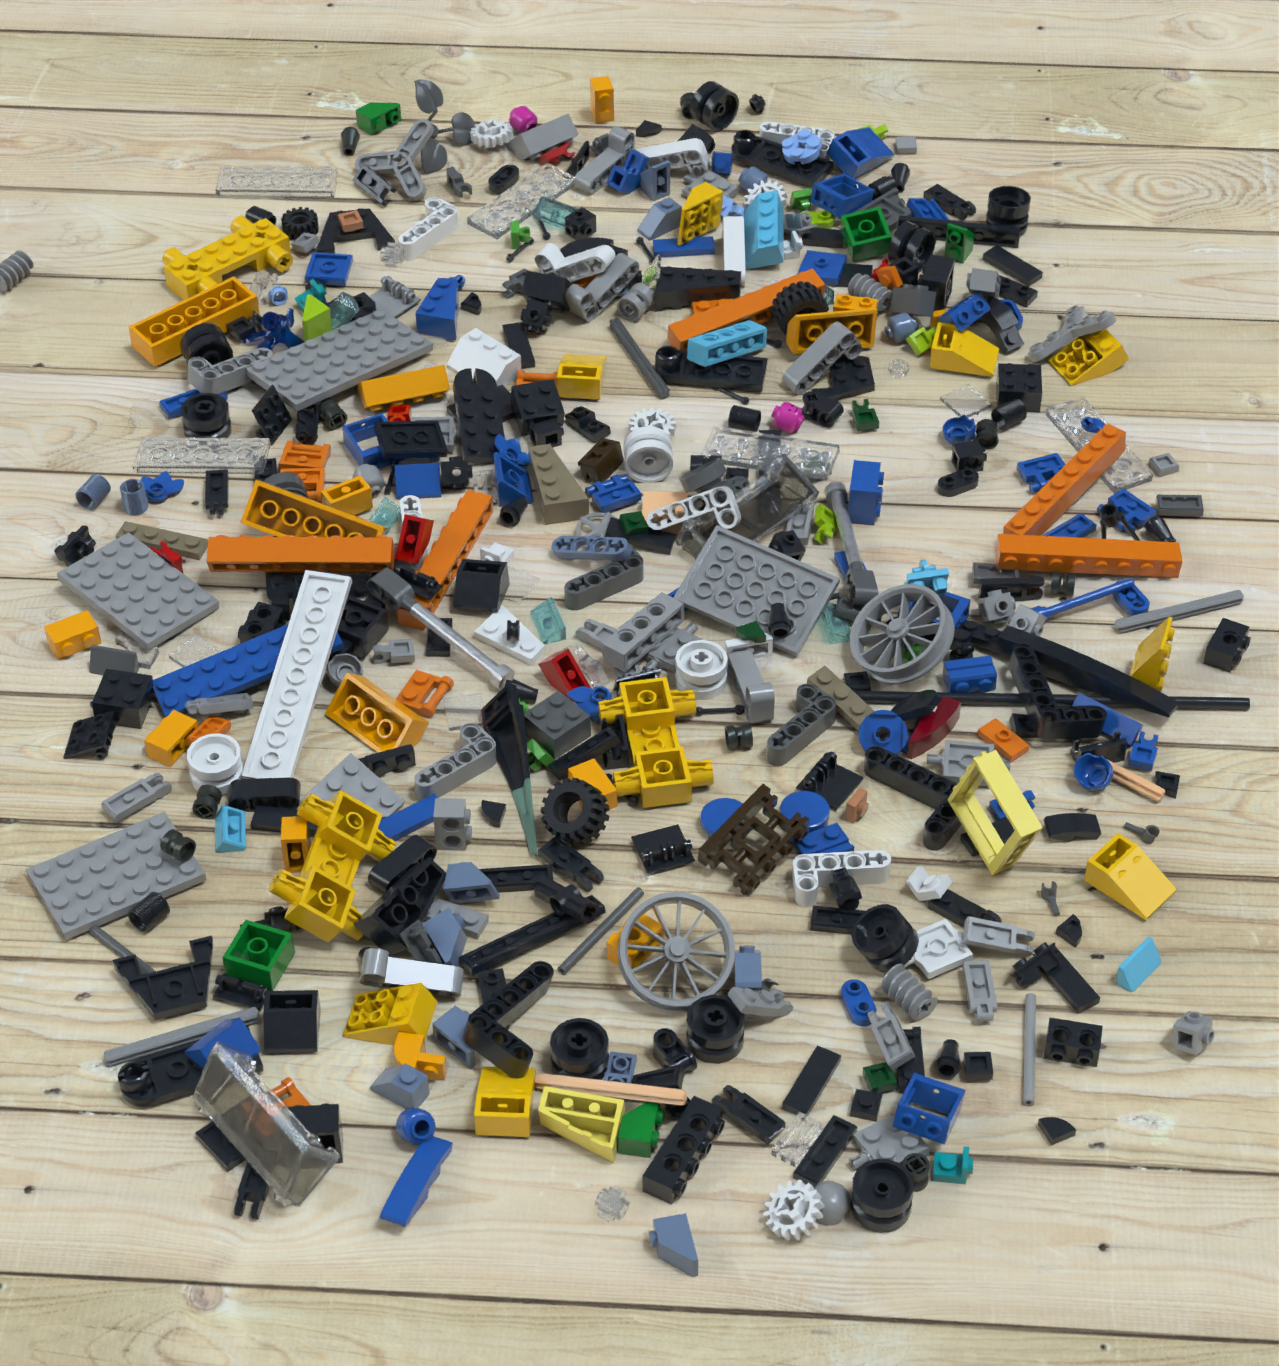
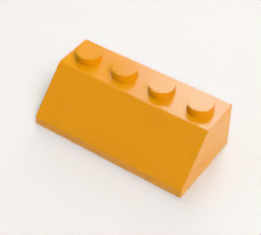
M877 308L795 315L787 325L786 343L793 354H803L833 323L840 322L855 334L862 344V348L874 347L878 310Z
M445 364L361 381L356 386L364 409L370 408V411L383 409L382 405L391 404V406L404 405L403 401L412 400V403L425 400V396L430 395L433 396V399L446 396L445 392L450 390Z
M346 673L325 712L328 717L377 752L409 744L414 747L420 741L429 724L425 719L364 676Z

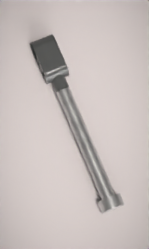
M832 482L825 487L824 494L827 503L833 506L850 568L846 575V588L851 604L866 605L878 595V587L873 571L864 570L845 503L848 499L846 487L841 482Z
M384 568L367 581L369 591L376 598L394 611L403 607L491 677L490 683L499 690L505 687L507 679L513 680L515 672L506 664L499 666L415 600V593L411 585L391 569Z

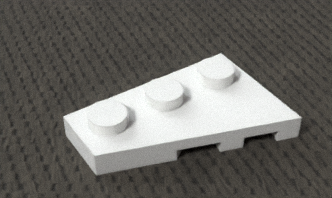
M501 605L498 612H494L474 631L475 638L532 666L545 653V645L521 622L519 641H516L514 638L507 641V620H511L514 623L518 619Z

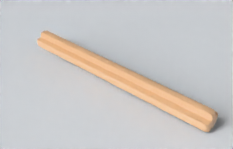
M538 1073L535 1078V1087L537 1089H544V1086L610 1098L678 1106L685 1105L687 1101L686 1091L683 1089Z

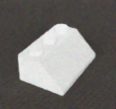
M475 328L460 338L447 362V368L455 373L471 368L472 377L474 376L475 368L489 372L495 378L497 386L502 384L506 386L517 378V371L521 370V355Z

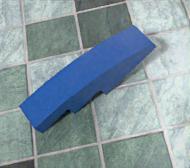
M432 1136L428 1142L420 1144L389 1195L380 1213V1219L406 1227L428 1198L429 1188L440 1175L441 1165L452 1152L453 1142Z

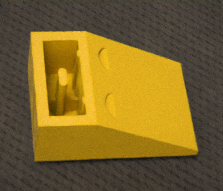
M707 182L692 188L682 208L677 245L680 246L694 237H699L719 227L724 191Z
M938 322L931 348L930 368L993 377L999 348L967 329L959 332L954 324Z
M1107 329L1077 337L1048 361L1071 386L1112 373L1127 362L1129 357L1120 342Z
M564 354L559 363L557 373L559 397L600 400L607 356Z
M1168 617L1138 645L1130 672L1131 677L1161 692L1165 679L1161 675L1167 674L1169 661H1166L1165 658L1169 659L1172 645L1168 644V641H1173L1175 628L1171 627L1173 617Z
M1119 833L1087 861L1084 881L1145 920L1159 909L1177 890L1137 844Z
M422 982L356 994L343 1036L344 1038L394 1046L399 1031L424 1035L426 1040L437 1000Z
M482 1067L474 1112L476 1135L530 1137L536 1068H529L527 1074L522 1078H512L498 1067Z

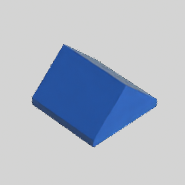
M495 452L493 454L494 476L499 507H503L519 497L524 498L528 504H531L533 502L529 472L498 452Z
M439 463L395 465L397 500H401L408 495L416 496L419 499L441 497Z
M234 1018L221 1022L189 1047L185 1054L222 1084L261 1052V1048L241 1018Z

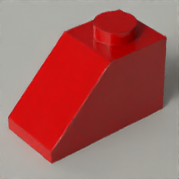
M405 514L395 559L418 564L430 542L434 520Z
M569 648L553 653L538 664L549 684L567 698H569L567 693L574 688L581 686L591 688Z

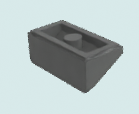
M92 645L90 651V673L104 675L106 669L138 673L137 652Z

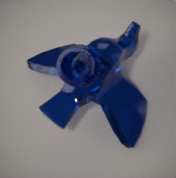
M292 308L288 309L286 316L274 312L265 313L261 320L265 329L242 340L243 343H251L264 339L257 348H268L271 351L278 343L285 344L289 349L304 343V341L290 330V327L294 325V310Z

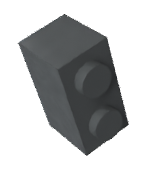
M903 284L902 288L894 287L890 312L896 314L906 312L912 316L933 317L936 292L928 291L929 287L916 285V289L915 286Z

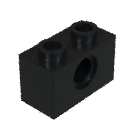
M1222 618L1206 647L1203 663L1230 673L1234 665H1239L1243 655L1242 650H1247L1251 641V637L1248 636L1250 627Z

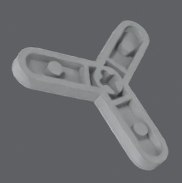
M419 119L414 123L396 151L362 154L356 159L355 168L358 171L361 165L365 164L377 174L395 172L409 198L420 200L426 194V186L413 162L431 137L434 130L433 125L427 119Z
M1072 306L1067 310L1063 328L1060 331L1050 333L1044 342L1031 346L1028 356L1032 362L1040 361L1073 338L1104 330L1113 325L1117 319L1113 312H1107V310L1092 317L1087 314L1083 306Z

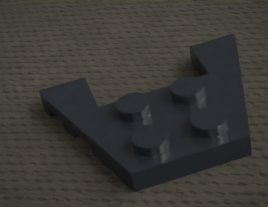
M359 208L356 210L363 221L364 228L355 231L344 232L338 221V214L355 210L329 213L316 252L335 254L334 242L370 238L376 239L378 251L396 249L393 237L371 209Z
M842 354L828 368L832 388L811 389L813 392L837 401L838 398L847 395L852 398L874 391L875 382L869 357L858 356L850 360Z
M212 935L189 941L194 962L142 975L136 954L114 959L113 966L155 1020L205 1008L208 1002L213 954Z

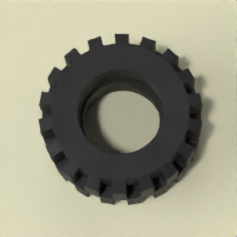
M798 281L797 284L791 283L790 286L782 288L783 291L776 294L777 298L773 299V306H771V314L786 336L788 322L795 315L823 313L829 310L827 302L816 286L811 285L807 281L805 283Z
M566 778L563 779V783L556 782L554 784L555 788L553 790L549 788L547 791L548 797H543L542 800L545 805L541 807L540 813L544 814L541 819L542 823L546 824L545 828L547 831L572 845L573 843L582 845L583 842L588 844L592 842V837L597 839L600 836L598 832L600 830L604 831L606 828L604 822L609 820V815L606 812L610 811L609 805L605 803L607 801L606 797L602 795L599 789L578 778H572V780ZM582 800L583 809L580 816L575 821L568 823L569 809L574 803Z

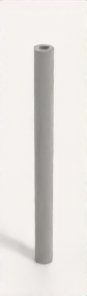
M1033 993L1026 994L1023 1099L1025 1106L1034 1105L1036 995Z

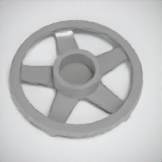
M610 512L591 513L584 517L582 516L577 524V535L582 536L580 528L584 523L592 528V531L584 536L605 537L610 518H618L611 515ZM595 517L603 518L600 523L589 520ZM600 546L598 550H603L606 546Z

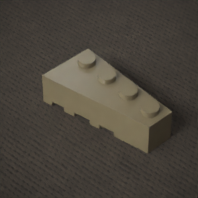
M546 444L528 447L529 468L545 525L580 520L582 516L588 515L589 498L552 446Z

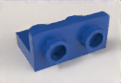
M979 291L966 296L938 317V319L942 323L954 324L960 332L988 312L990 306Z

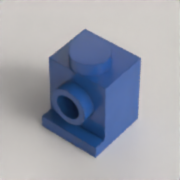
M713 151L712 171H715V173H731L733 152Z

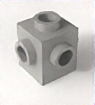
M1001 589L987 592L988 597L977 599L982 622L994 620L995 624L1008 621V616H1011L1016 609L1015 600L1010 595V592L1002 593Z
M1020 604L1016 612H1013L1010 616L1008 623L1011 627L1041 636L1044 629L1043 624L1047 617Z
M1188 1011L1173 1024V1048L1198 1055L1214 1039L1215 1031L1212 1029L1213 1018L1204 1016L1199 1012Z

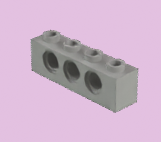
M972 268V273L967 274L966 280L969 292L973 294L980 291L983 296H993L998 299L1001 284L998 271Z
M661 592L657 597L650 600L643 609L636 612L628 622L621 625L614 634L604 640L602 643L603 661L626 672L684 621V603Z

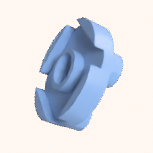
M803 129L798 134L782 141L784 158L791 164H795L794 161H800L801 164L810 163L819 157L820 149H822L820 138L816 134L810 133L808 129Z

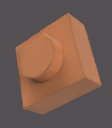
M357 210L338 214V221L344 232L364 228L363 221Z
M858 788L846 803L845 820L854 824L860 816L865 815L869 807L867 791Z

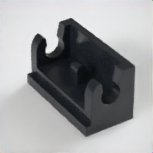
M622 714L615 716V724L607 725L606 718H603L601 721V731L609 727L621 741V743L602 754L605 770L629 768V748Z
M1118 731L1114 732L1113 740L1079 747L1080 740L1073 741L1070 754L1074 762L1086 753L1096 756L1103 755L1105 759L1113 763L1125 760L1128 742L1125 738L1120 739L1121 732Z

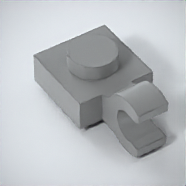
M412 639L389 640V645L373 646L375 664H382L390 658L391 663L415 662Z

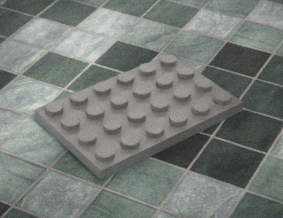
M716 525L673 598L684 603L685 608L733 629L743 624L757 621L763 632L771 635L768 631L771 605L782 603L785 606V611L792 628L789 635L785 638L777 639L772 637L773 647L797 657L838 587L840 578Z
M129 532L57 573V578L61 583L147 650L152 649L219 608V601Z
M165 812L26 869L28 878L65 940L88 931L92 926H100L128 914L130 909L151 892H157L166 898L207 880L204 870L194 855L187 862L182 863L176 860L173 854L168 855L161 850L160 843L163 836L169 830L176 829Z

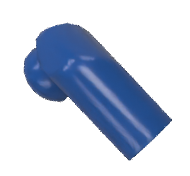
M1087 416L1081 421L1082 428L1087 432L1098 433L1105 426L1104 422L1098 418Z

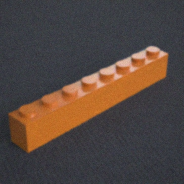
M813 268L800 272L797 275L782 279L777 283L765 286L668 325L667 340L678 350H688V339L748 320L758 324L765 323L774 319L771 314L772 301L777 298L776 294L783 291L782 288L790 286L791 283L797 284L798 281H803V283L807 281L811 285H815L824 298L825 283Z
M1107 423L1003 526V534L1041 536L1125 452L1126 432Z
M471 490L466 491L463 498L459 499L456 510L451 512L447 525L442 527L438 540L433 542L431 552L428 556L424 557L422 567L419 571H416V574L421 572L430 577H435L436 581L443 585L430 600L415 594L414 599L433 614L455 579L462 559L467 558L493 514V499L491 495ZM403 607L395 611L398 614V624L423 631L427 627Z
M998 534L995 546L997 569L1178 578L1183 562L1178 542Z
M218 535L208 538L206 562L210 572H305V570L316 572L379 573L384 568H389L393 571L395 547L393 539L383 535L377 537H364L361 535L354 537H341L338 535L330 537H319L316 535L308 537H296L293 535L285 537H273L270 535L262 537H250L248 535L228 537Z

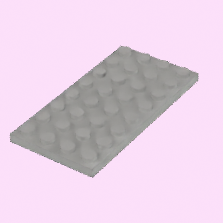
M380 309L346 325H341L330 332H325L319 337L307 340L300 345L275 354L262 362H256L254 365L245 368L247 377L266 390L271 385H274L282 401L297 412L353 387L361 381H366L433 351V343Z

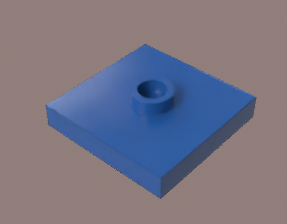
M807 250L798 274L813 268L825 284L838 285L847 261V255Z
M312 252L305 275V283H309L310 280L314 279L322 281L327 285L346 286L353 263V255Z

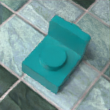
M314 279L310 280L312 288L295 297L297 305L303 312L307 295H312L319 301L324 300L327 303L325 288L321 283L317 284Z
M963 1146L962 1155L935 1152L933 1181L966 1184L967 1174L973 1173L974 1157H969V1147Z

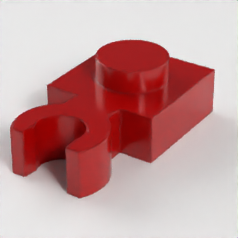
M411 404L389 407L388 421H411Z

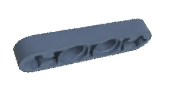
M560 536L553 541L551 546L556 556L561 559L623 561L632 553V547L625 538ZM586 544L585 549L578 551L580 546ZM606 545L602 551L597 552L600 546Z

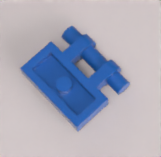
M1058 453L1018 462L1017 471L1025 483L1035 482L1029 484V490L1033 493L1039 492L1051 480H1045V478L1054 477L1066 464Z
M626 474L612 476L610 480L604 482H594L592 486L585 488L587 496L592 495V501L601 513L642 500V493L632 480L629 481Z
M1124 488L1108 498L1107 504L1116 505L1118 511L1124 513L1125 519L1134 532L1136 527L1132 525L1133 523L1142 527L1150 518L1156 516L1157 511ZM1100 504L1098 506L1097 512L1100 513V509L1103 506V504ZM1119 521L1117 528L1122 532L1126 531L1129 533L1123 523Z

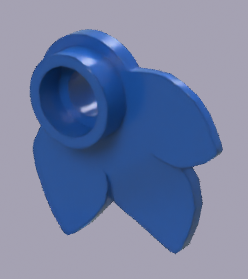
M501 434L495 437V446L499 454L519 466L526 467L529 465L528 453L521 452L518 438L506 440Z
M164 471L154 479L145 476L141 478L147 498L154 502L166 499L168 495L179 492L184 486V479L172 481L167 471Z
M581 686L567 693V696L589 714L597 724H600L598 702L612 700L611 693L603 686H597L594 689Z

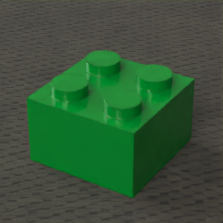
M881 207L841 215V232L852 262L888 253L892 236Z
M245 919L222 957L225 974L242 982L247 981L257 985L263 984L264 988L273 991L295 954L293 934Z

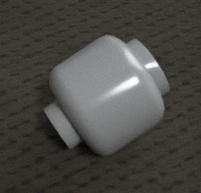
M369 464L357 467L352 478L361 475L371 487L372 498L378 496L385 485L384 478L379 469Z

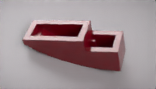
M943 696L935 712L932 711L931 714L921 717L909 740L907 758L914 759L924 754L950 733L960 718L961 701Z

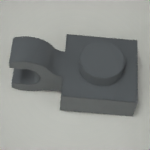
M454 167L447 168V185L452 192L460 198L463 197V192H468L469 195H472V186L464 183L462 174L458 173Z
M524 268L510 275L509 281H505L502 284L507 289L502 295L506 298H511L518 289L522 291L526 271L528 270Z

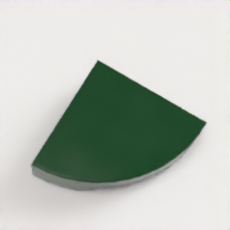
M757 621L735 627L736 636L742 640L745 638L754 641V643L766 642V635Z

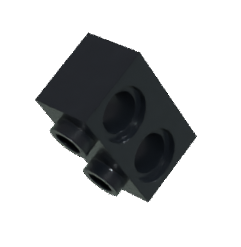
M257 602L254 609L249 611L244 625H241L238 630L240 643L285 626L284 608Z
M1049 1017L1044 1059L1097 1067L1103 1026Z

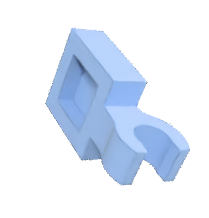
M723 196L720 218L723 219V217L728 215L744 216L745 208L733 205V199Z

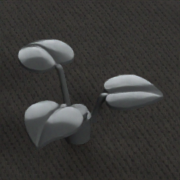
M415 80L417 105L422 112L432 113L427 119L431 121L438 112L437 107L443 105V94L440 88L433 82ZM464 112L456 113L451 120L452 127L438 130V127L432 124L434 128L433 133L421 150V164L424 174L440 170L447 163L446 149L444 146L439 145V141L435 139L438 134L453 131V139L458 144L467 145L473 142L471 141L470 132L471 128H475V122L471 116Z

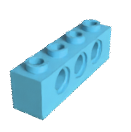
M748 320L688 339L687 359L706 367L765 348L767 327Z

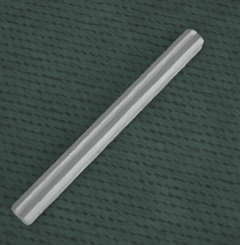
M1234 590L1115 620V629L1118 633L1162 623L1168 617H1173L1172 620L1239 604L1243 602L1244 595L1241 590Z
M256 1007L237 1011L106 1050L104 1058L108 1066L201 1039L226 1019L241 1018L245 1025L256 1023L260 1020L259 1013Z

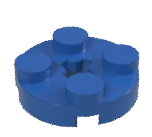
M877 710L866 716L860 724L858 732L859 742L864 751L869 747L879 746L894 754L899 753L904 747L908 735L907 727L902 719L889 710ZM881 727H884L885 731L890 733V736L886 737L885 741H880V737L876 736V732H879Z

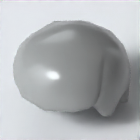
M348 653L335 655L327 664L328 678L333 685L339 687L346 673L363 676L362 663L356 656Z
M820 1182L814 1189L822 1197L820 1200L824 1204V1208L819 1211L823 1214V1218L816 1219V1221L825 1225L839 1224L845 1214L849 1212L851 1205L850 1193L843 1185L837 1182Z

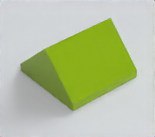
M312 295L306 296L302 319L304 342L319 337L325 332L332 331L330 308Z

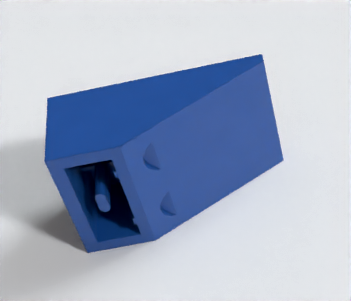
M870 127L849 130L832 139L826 153L846 175L854 179L895 155Z

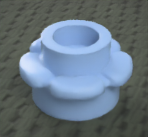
M275 286L269 291L268 298L275 305H283L288 299V291L285 287Z

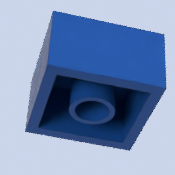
M854 460L848 514L852 524L874 526L875 517H880L881 503L877 502H882L883 489L879 485H883L884 472H880L881 462Z

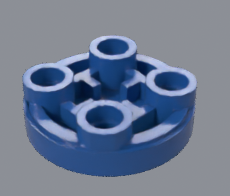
M797 791L786 796L781 802L780 813L789 820L797 812L801 814L802 818L804 816L809 818V833L828 826L830 808L828 802L821 795L811 791Z
M718 798L710 801L703 807L700 823L704 832L708 834V838L743 804L742 802L732 798Z

